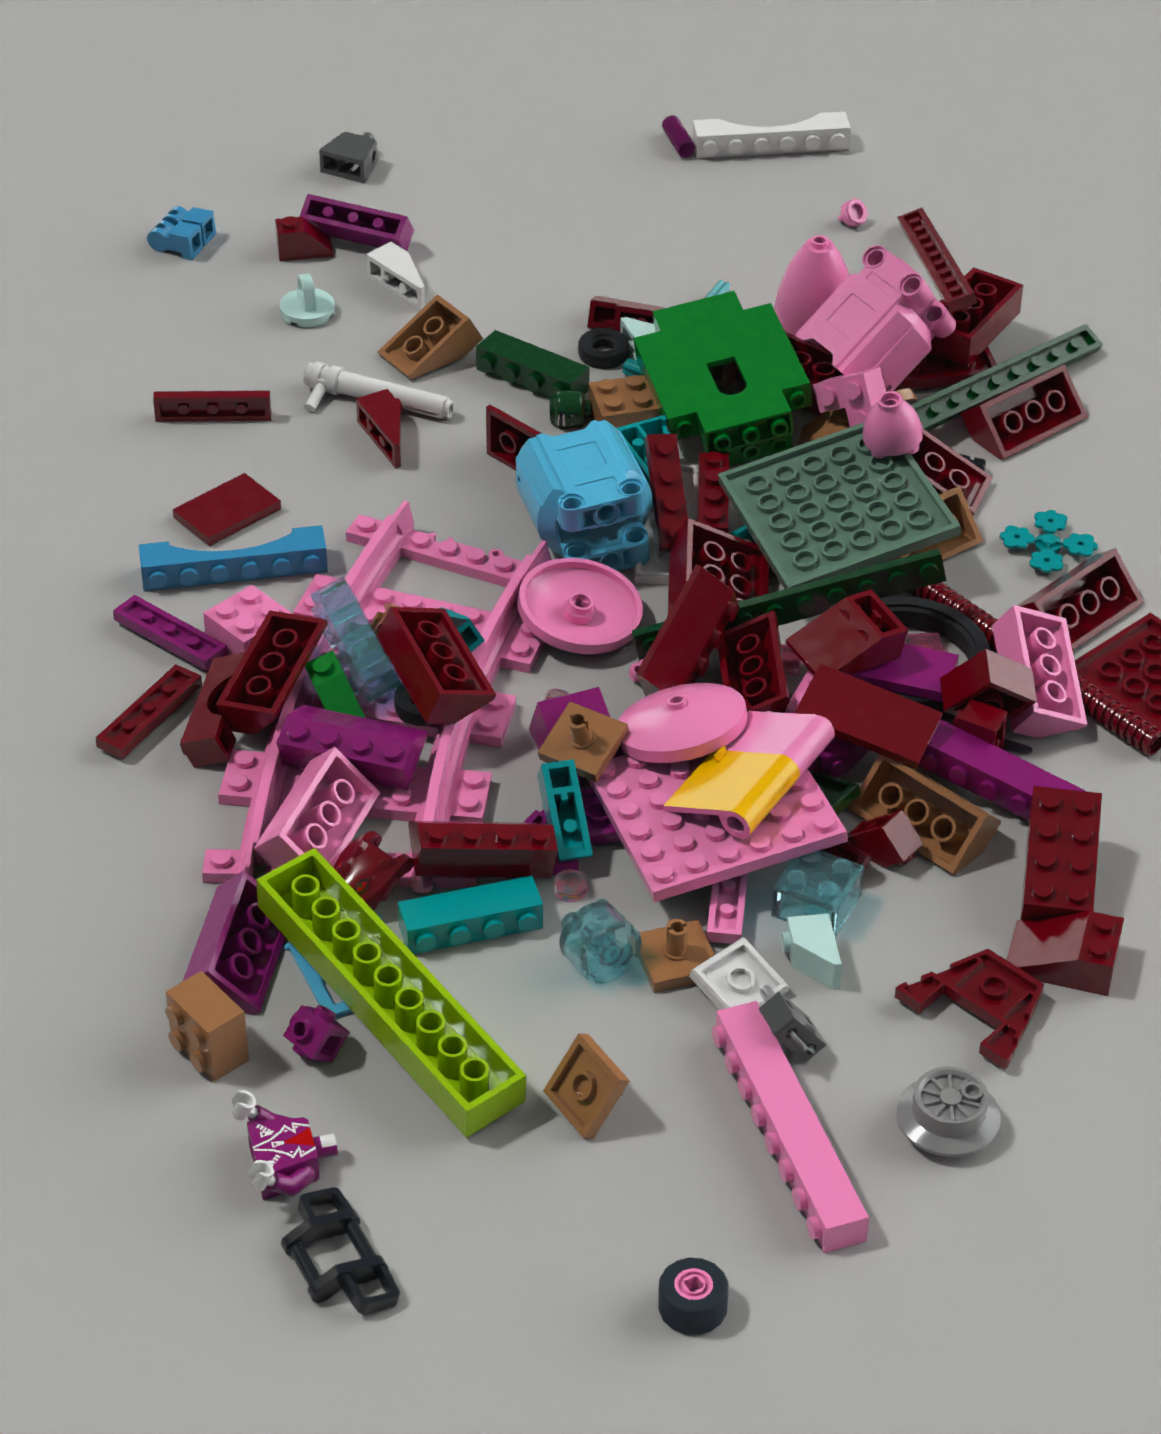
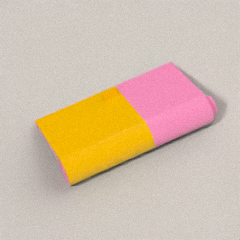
M748 711V722L742 733L728 745L721 746L719 750L710 753L663 807L665 811L717 815L729 834L740 839L747 838L834 739V728L827 718L815 714Z

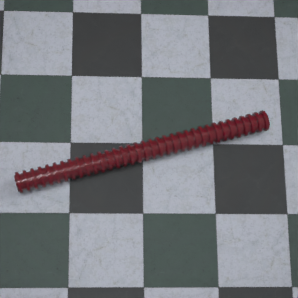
M943 582L909 591L913 596L945 604L965 614L979 626L987 638L989 648L994 649L997 653L992 625L998 619L993 618L985 610L979 609V606L972 604L970 600L965 599L964 596L958 594L948 585H944ZM1077 673L1086 714H1089L1095 720L1097 719L1100 724H1105L1107 729L1112 730L1116 735H1120L1122 739L1128 740L1129 744L1135 745L1138 750L1143 751L1147 756H1152L1161 749L1160 729L1158 730L1155 725L1150 724L1146 719H1142L1140 715L1134 714V711L1129 708L1127 709L1124 704H1119L1118 700L1111 698L1109 694L1104 693L1100 688H1096L1094 684L1089 683L1085 678H1081V675Z

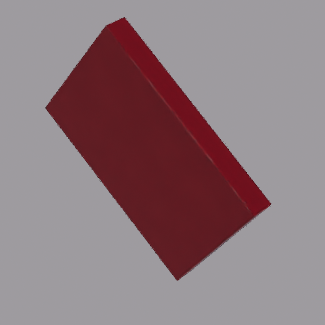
M243 473L172 509L174 519L210 546L282 508L280 499L246 473Z

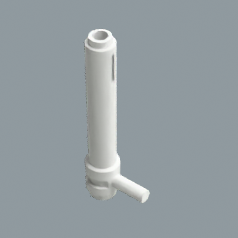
M320 361L310 362L304 372V383L309 385L311 389H314L304 405L308 412L316 410L325 392L333 395L341 393L359 398L388 389L395 398L401 401L404 410L440 419L450 418L454 410V401H451L447 396L355 374L335 365L328 367L327 363Z

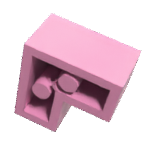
M880 367L829 378L813 384L820 413L845 408L850 427L864 423L869 410L878 401V397L886 392Z

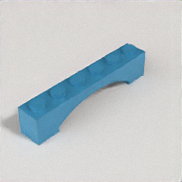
M322 525L292 528V533L275 541L255 547L228 551L189 550L171 546L169 541L138 544L143 591L328 572L327 550Z

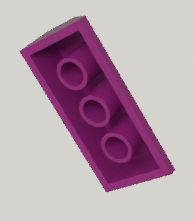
M301 705L286 716L276 744L282 763L306 768L310 760L336 747L369 782L408 790L428 732L426 730Z
M244 870L216 888L183 981L202 971L245 1014L256 1015L260 1012L285 936L258 907L256 880Z

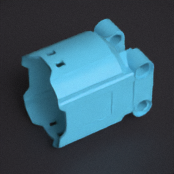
M594 420L585 429L557 436L538 434L536 437L529 438L516 456L515 477L517 490L541 540L548 541V547L553 552L563 556V558H581L596 561L617 571L633 568L639 562L645 565L649 561V537L644 525L649 518L652 508V492L619 430L606 420Z

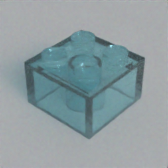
M821 850L791 859L773 887L771 916L787 922V917L829 913L836 938L862 896L865 866Z

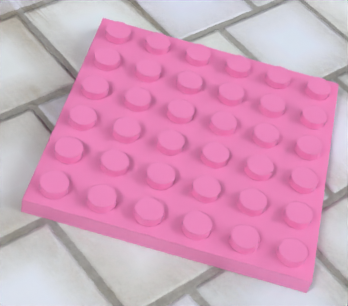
M625 754L611 759L598 782L588 779L654 902L848 842L847 830L808 769L754 831L744 839L736 838L729 834L717 815L665 811L663 807L709 754L673 763L644 762Z

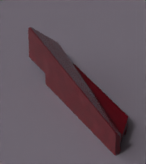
M595 296L590 301L587 327L613 328L620 332L621 318L624 317L654 324L652 311L663 309L664 307Z

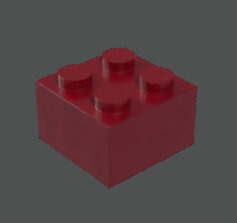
M988 649L978 652L974 657L940 677L944 711L955 716L959 709H965L971 699L1007 711V720L1037 702L1032 668Z

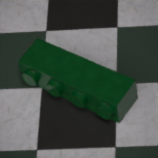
M494 330L476 346L477 370L546 398H554L557 391L579 390L584 395L589 391L590 367L497 330Z

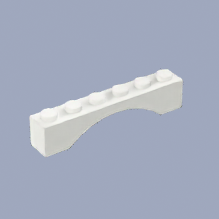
M846 112L819 113L802 122L775 127L745 126L721 119L693 120L692 141L696 146V159L849 150L851 126Z

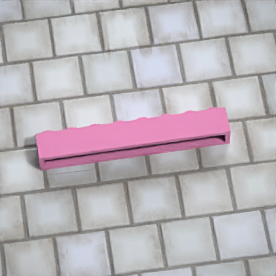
M757 1001L718 1010L716 1012V1026L712 1027L713 1041L716 1047L722 1048L725 1054L728 1072L735 1074L738 1080L741 1098L744 1101L748 1100L751 1106V1115L757 1128L761 1127L765 1134L764 1139L769 1154H775L778 1160L779 1173L783 1182H789L792 1188V1197L798 1211L803 1210L807 1218L806 1224L810 1237L813 1240H818L824 1253L866 1242L869 1216L777 1038L773 1035L772 1030L759 1011L760 1005Z

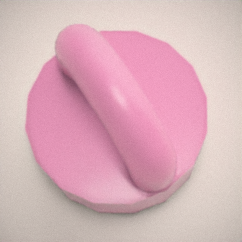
M851 199L842 205L841 215L838 216V220L844 221V223L851 227L861 225L867 219V208L861 200Z

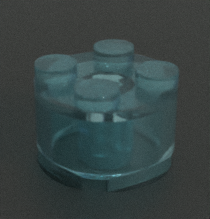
M599 899L580 908L576 912H570L561 921L562 932L559 946L562 954L586 979H591L595 983L604 984L621 977L630 968L627 963L631 957L637 958L640 953L642 940L639 931L606 899Z

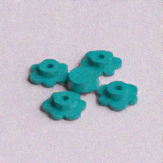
M1054 510L1040 511L1034 515L1035 527L1042 529L1047 534H1041L1035 539V536L1029 533L1027 528H1018L1017 526L1010 525L999 535V538L1003 540V545L1010 549H1026L1027 545L1035 542L1037 551L1031 554L1032 559H1030L1029 565L1031 568L1038 569L1043 573L1057 572L1063 569V556L1057 554L1061 546L1069 549L1068 552L1071 555L1090 557L1093 551L1098 549V544L1094 542V537L1090 534L1079 535L1072 533L1070 538H1065L1063 542L1059 537L1053 535L1057 531L1065 530L1068 520L1066 515L1057 514Z

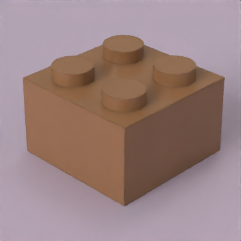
M632 375L626 378L589 382L590 416L592 421L606 420L617 428L659 416V407L645 375Z
M202 971L166 991L167 1008L165 1013L170 1024L169 1040L178 1052L183 1051L190 1058L192 1065L198 1072H204L215 1082L249 1061L244 1011Z

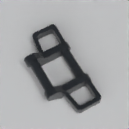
M336 1187L302 1194L298 1210L304 1222L282 1238L281 1246L286 1255L292 1256L309 1286L307 1292L313 1302L327 1301L342 1288L356 1311L360 1314H368L395 1307L400 1291L388 1269V1265L382 1256L375 1253L359 1226V1216L350 1206L342 1192ZM330 1203L337 1210L336 1212L315 1216L311 1207ZM347 1234L361 1259L337 1264L323 1275H320L306 1248L316 1240ZM379 1279L385 1293L366 1297L361 1293L356 1284Z

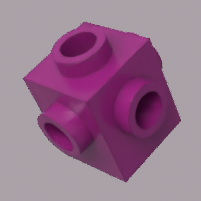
M301 1005L298 1011L292 1015L289 1026L283 1036L294 1044L292 1049L298 1055L306 1059L332 1063L350 1032L335 1020L336 1014L327 1007L317 1005L314 1008Z

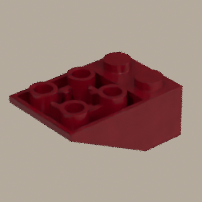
M870 589L845 597L787 638L785 643L813 675L820 663L851 675L899 659L908 629L875 592Z

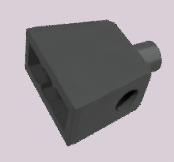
M350 132L341 133L319 150L320 172L365 184L378 161L377 141L374 136L369 132H364L362 135Z

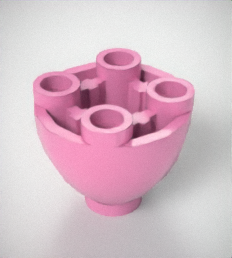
M887 391L882 393L878 397V401L869 410L863 426V441L866 447L871 450V455L875 458H884L886 456L914 454L919 450V444L923 438V428L915 409L903 400L898 392Z

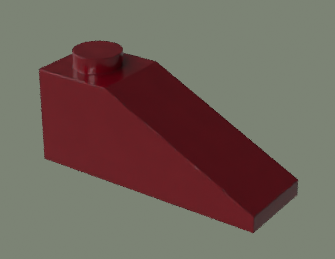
M388 389L356 398L357 422L394 468L401 467V415L403 414L401 401L395 398Z

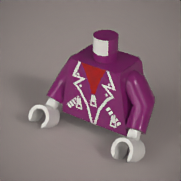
M246 1090L238 1091L232 1099V1103L235 1105L232 1109L233 1117L236 1120H244L248 1116L249 1122H247V1132L253 1165L247 1175L250 1178H255L252 1184L255 1190L261 1192L262 1200L280 1194L291 1197L296 1196L308 1185L317 1182L320 1178L318 1159L338 1155L334 1133L313 1137L308 1119L304 1117L291 1118L275 1114L260 1105H256L255 1097Z

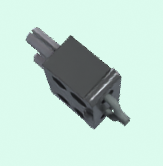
M764 985L763 988L765 990L760 988L759 993L764 999L765 1004L759 1008V1011L772 1030L773 1035L783 1043V1047L791 1053H796L807 1062L824 1048L827 1043L823 1040L808 1015L780 992L775 994L769 985Z

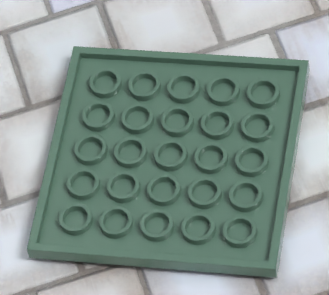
M864 423L718 474L720 486L784 589L881 564L961 535L960 524L911 454L886 456L884 458H875L871 455V450L866 447L863 441Z

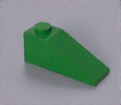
M333 650L306 663V671L324 709L366 718Z

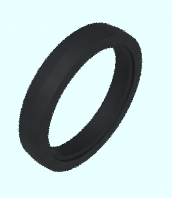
M892 596L881 598L904 626L926 629L947 637L962 649L968 660L980 651L990 650L987 638L979 626L965 614L950 606L918 597ZM893 692L942 712L941 720L955 716L944 711L943 702Z

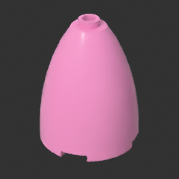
M817 235L808 239L794 255L782 277L777 291L774 310L784 330L790 334L795 335L850 275L841 253L834 243L825 236Z

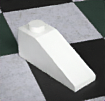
M389 242L366 254L368 278L418 310L425 307V286L409 252L393 242Z

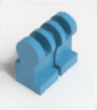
M175 206L147 235V241L155 251L164 252L171 250L180 252L183 259L192 261L203 249V246H206L216 235L214 212L195 207L187 211L181 206Z

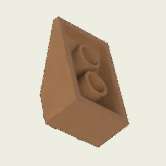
M437 294L378 351V354L412 380L464 358L483 337L469 317Z

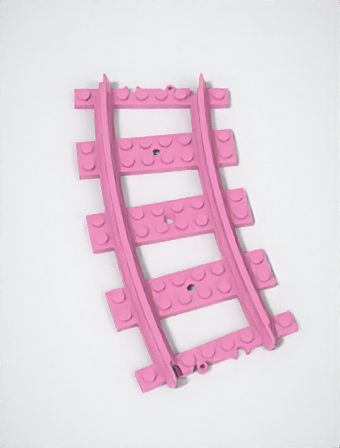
M403 501L393 516L387 515L384 521L359 514L346 531V541L365 546L345 579L316 574L293 611V614L327 619L328 622L308 662L321 656L323 652H330L332 650L335 652L345 649L352 634L366 637L378 611L382 613L386 611L383 606L385 603L413 608L443 607L470 618L485 640L471 653L492 687L500 667L530 674L546 643L526 627L520 617L517 602L521 583L527 573L536 566L552 560L548 541L542 540L532 555L527 554L523 561L504 556L503 551L500 549H492L488 555H485L482 549L455 542L452 537L442 542H436L435 532L427 534L413 530L414 520L410 503ZM403 557L506 588L492 612L380 587L398 560ZM305 667L275 720L265 752L232 750L218 798L219 804L249 807L240 850L206 849L202 870L203 883H224L243 870L253 877L255 864L266 865L265 874L274 870L254 847L305 769L282 763L276 742L286 716L301 705L324 709ZM342 669L366 718L426 730L428 732L427 736L435 737L427 767L416 766L408 790L370 782L380 794L366 817L402 821L484 822L492 785V772L462 769L470 743L502 748L517 705L516 695L495 692L496 697L493 701L455 724L415 726L401 720L394 708V694L397 687L402 683L401 679L383 678L366 672ZM410 850V853H387L392 858L407 854L413 859L412 850ZM413 866L408 873L401 877L395 887H411L416 893L430 892L433 889V882H435L436 888H470L476 886L477 877L415 876Z

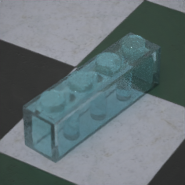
M344 576L310 594L316 605L311 608V611L315 618L327 619L328 629L323 634L331 648L337 646L339 653L336 654L342 670L344 672L350 671L352 676L347 678L355 695L362 693L366 701L370 703L397 688L401 681Z

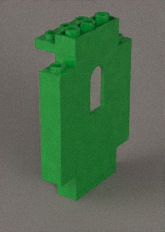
M730 291L652 311L655 332L635 337L633 340L637 363L648 381L659 407L660 416L666 415L667 430L670 434H676L677 440L700 435L704 452L729 453V466L793 448L792 434H794L792 411L812 406L811 387L807 375L771 303L743 310L735 291ZM735 361L746 384V388L738 394H723L718 390L709 367Z

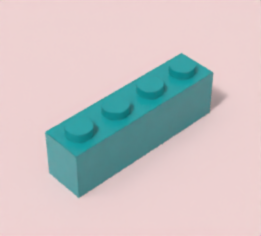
M531 875L399 901L398 923L404 944L413 954L542 929L543 902Z

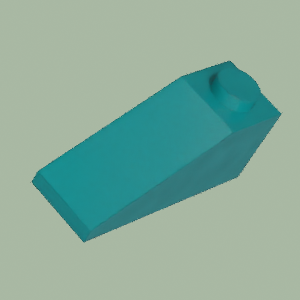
M574 759L541 764L537 778L547 823L554 826L559 862L593 857Z

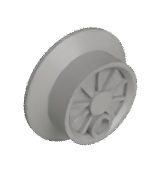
M938 1067L927 1071L902 1093L897 1104V1121L903 1134L920 1149L940 1156L960 1157L979 1152L994 1140L1000 1128L1001 1116L998 1104L987 1091L985 1084L975 1074L958 1067Z

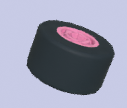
M703 1258L677 1260L665 1268L659 1279L658 1310L662 1320L671 1329L690 1335L711 1332L718 1327L727 1314L729 1283L724 1271L715 1263Z

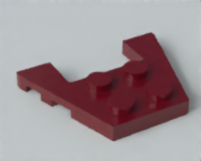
M985 949L951 963L948 970L938 974L934 972L921 976L920 981L908 985L906 982L898 985L895 988V998L920 1014L938 997L944 994L995 1027L996 1030L980 1043L979 1053L1005 1070L1009 1066L1043 995L1045 984L990 949Z

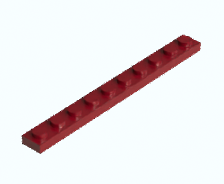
M919 208L898 216L901 229L949 312H964L970 309L971 305L977 304L974 291L924 209Z

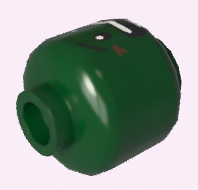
M579 390L557 391L554 398H549L550 421H554L558 428L582 427L585 418H590V400H584V394Z

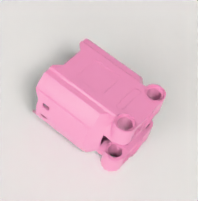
M874 245L863 254L862 261L865 267L860 273L850 274L795 333L794 337L799 338L803 342L809 341L827 349L833 354L832 365L843 375L880 367L887 392L894 391L931 351V340L935 336L944 338L953 333L956 327V320L946 307L933 296L932 289L920 274L884 247Z

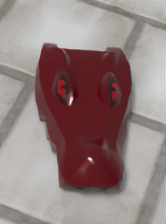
M369 831L351 842L340 854L333 867L372 910L377 908L379 902L386 901L397 882L414 866L413 859L407 854L392 858L381 850L378 846L382 841V837L375 831Z

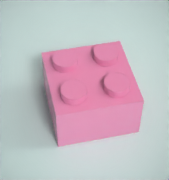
M250 585L203 613L205 633L226 644L228 655L246 652L269 610L293 613L254 585Z

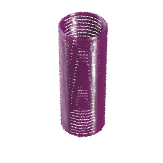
M674 115L666 117L662 122V128L676 152L682 158L692 156L696 146L680 119Z

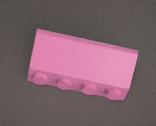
M1013 605L992 625L997 654L1032 668L1037 702L1010 718L1012 732L1035 738H1043L1086 727L1087 720L1066 618Z
M333 747L309 761L254 849L274 869L313 848L334 867L338 857L351 842L380 792L336 747Z

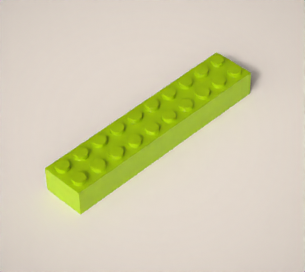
M315 848L256 879L258 907L466 1138L526 1102V1074Z

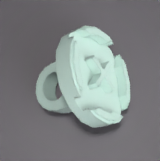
M310 273L297 275V289L284 295L279 302L281 318L288 324L294 322L297 323V327L302 328L323 325L335 313L334 298L329 293L314 288Z

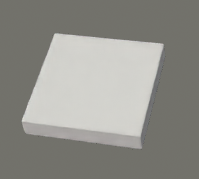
M744 937L692 969L689 975L719 1010L757 1001L761 1007L765 1004V1001L760 995L759 990L760 988L765 990L763 988L764 985H769L775 994L780 992L782 995H785L789 990V985Z

